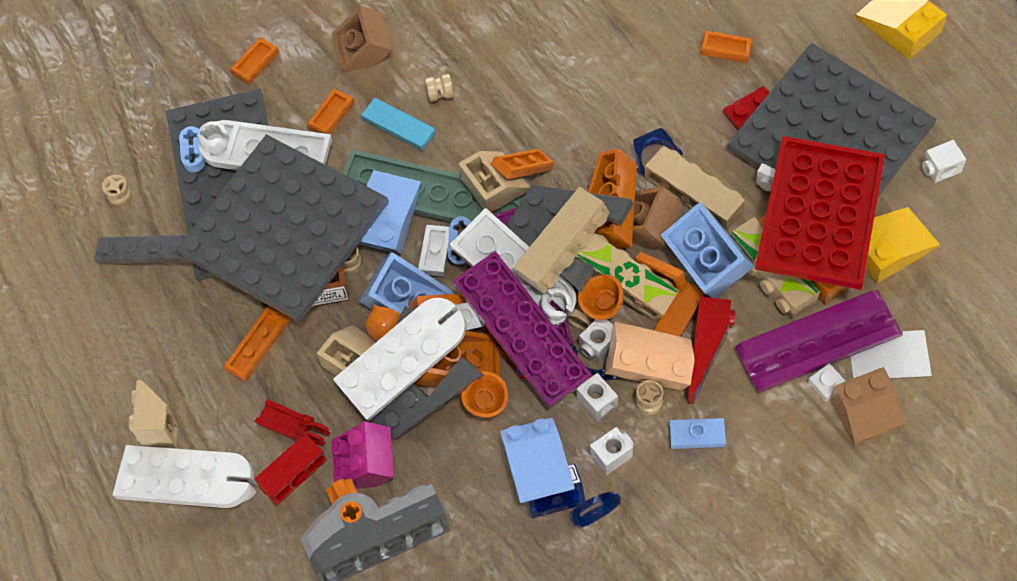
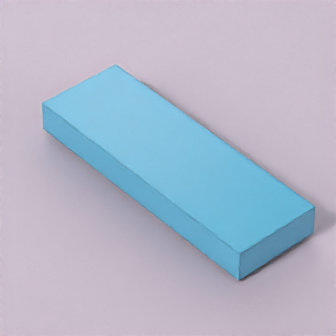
M374 98L361 114L362 120L421 151L425 149L436 134L435 128L377 98Z

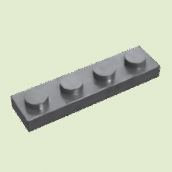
M187 235L98 237L94 259L97 264L191 262L180 256L176 251V248Z

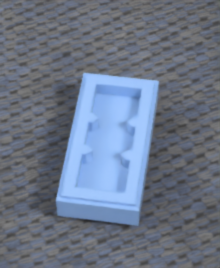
M724 418L669 421L671 449L726 446Z

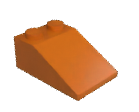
M466 331L462 341L416 380L415 384L436 388L461 357H465L481 372L488 371L500 376V351L487 334Z

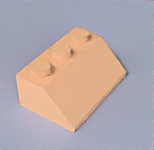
M614 322L605 374L639 382L653 380L657 381L662 387L682 391L691 385L695 360L692 341L680 336Z

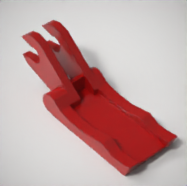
M268 399L264 403L265 407L259 418L256 417L254 421L257 425L294 441H297L306 433L316 444L324 446L326 442L323 441L324 438L316 433L329 436L331 433L325 425L314 422L315 419L313 417L298 413Z

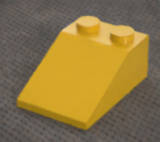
M872 0L855 15L856 19L909 60L942 32L947 17L946 13L929 0Z
M909 207L874 217L865 271L878 284L935 250L940 244Z

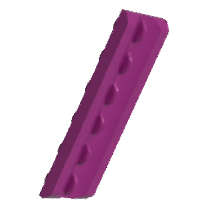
M496 251L453 280L457 290L548 407L554 405L592 377L587 367Z
M872 290L739 343L735 350L757 393H761L821 369L829 363H836L901 337L903 333L890 313L880 292Z

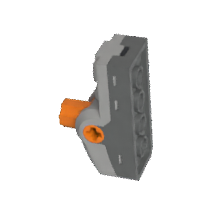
M350 478L333 482L329 488L325 489L332 506L309 526L300 540L318 581H343L449 532L450 529L446 513L432 484L416 487L407 492L406 496L392 498L384 506L378 508L372 498L365 494L357 493Z

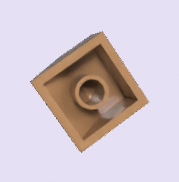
M360 5L332 32L340 68L343 72L379 64L392 51L382 13Z
M657 187L635 192L632 244L647 249L665 246L666 242L661 234L677 221L683 205L666 188Z
M884 367L834 386L830 399L854 445L904 426L897 391Z

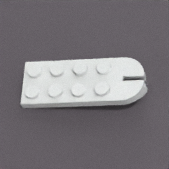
M229 120L205 123L199 129L201 135H197L199 149L204 160L211 166L238 170L266 134L323 164H326L332 142L331 134Z
M486 208L450 243V248L471 267L496 251L555 327L564 323L566 316L570 317L576 303V294L572 285L559 275L556 284L543 294L522 280L513 267L529 249V246ZM550 302L555 303L562 311L555 310L550 305Z
M444 298L429 299L418 306L333 380L369 421L462 341L466 332L465 319L460 310L451 301ZM452 315L442 325L439 324L445 316Z
M126 445L112 496L121 500L231 508L251 499L256 494V490L251 485L258 486V484L254 480V471L251 464L243 456L236 453ZM241 480H247L249 483H247V482H239V481H241Z

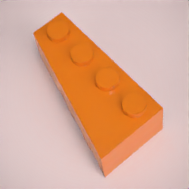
M619 148L599 152L588 192L628 198L634 204L637 164ZM634 205L621 226L606 220L594 233L604 236L609 244L617 249L632 247Z

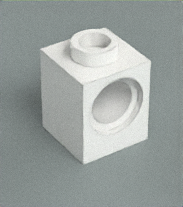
M951 140L927 150L922 167L925 174L930 176L934 183L961 173L966 158L955 141Z
M595 320L579 335V347L583 355L589 359H595L598 363L608 355L613 329L612 323L608 320ZM595 338H601L604 340L602 343L592 342V340Z
M598 373L576 388L577 400L597 422L618 407V395ZM597 392L602 396L598 399H593L589 395Z
M615 427L590 445V455L607 476L633 457L634 444L627 433H621ZM611 446H616L620 451L618 453H610L607 449Z

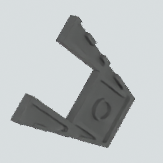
M531 185L506 227L530 247L575 191ZM591 193L602 200L610 213L607 220L620 226L634 205L632 200L628 198ZM574 258L572 264L565 268L560 275L582 292L595 269L592 265Z
M405 306L396 325L413 312L410 307ZM461 357L430 396L413 383L372 419L379 425L390 427L391 437L398 440L423 422L424 418L432 412L443 407L444 403L452 397L466 390L467 386L475 380L481 379L484 374L465 357Z

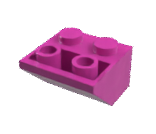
M364 421L332 439L331 451L333 453L334 482L340 479L346 480L351 478L355 488L362 489L378 487L394 478L390 427Z

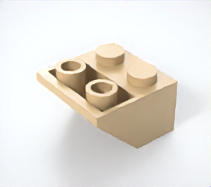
M479 151L461 161L458 165L461 180L483 210L486 208L492 213L528 192L530 187L522 177L507 179L491 165L495 156L505 155L503 152Z
M351 325L333 333L316 354L321 367L337 376L373 346L376 341L365 332Z
M137 380L136 390H133L131 395L134 412L129 417L130 431L134 433L137 441L142 446L177 449L178 422L167 404L142 380Z

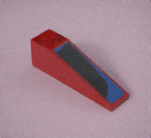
M700 297L693 351L695 360L691 385L689 386L688 404H694L728 335L729 325L734 326L736 310H731V300Z

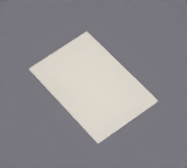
M902 331L903 336L851 356L853 378L882 367L885 368L889 378L932 376L925 331Z

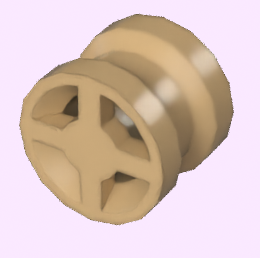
M113 174L108 176L102 183V189L111 204L123 205L130 200L132 192L123 176Z

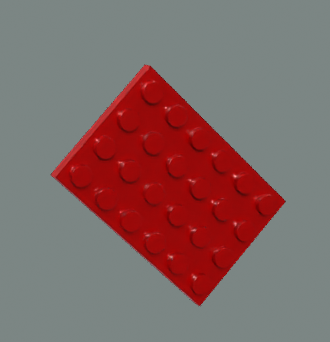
M782 136L755 270L862 290L885 154Z

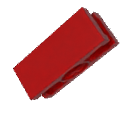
M305 433L255 477L254 480L258 484L259 489L277 506L319 469L327 459L324 456L323 450Z

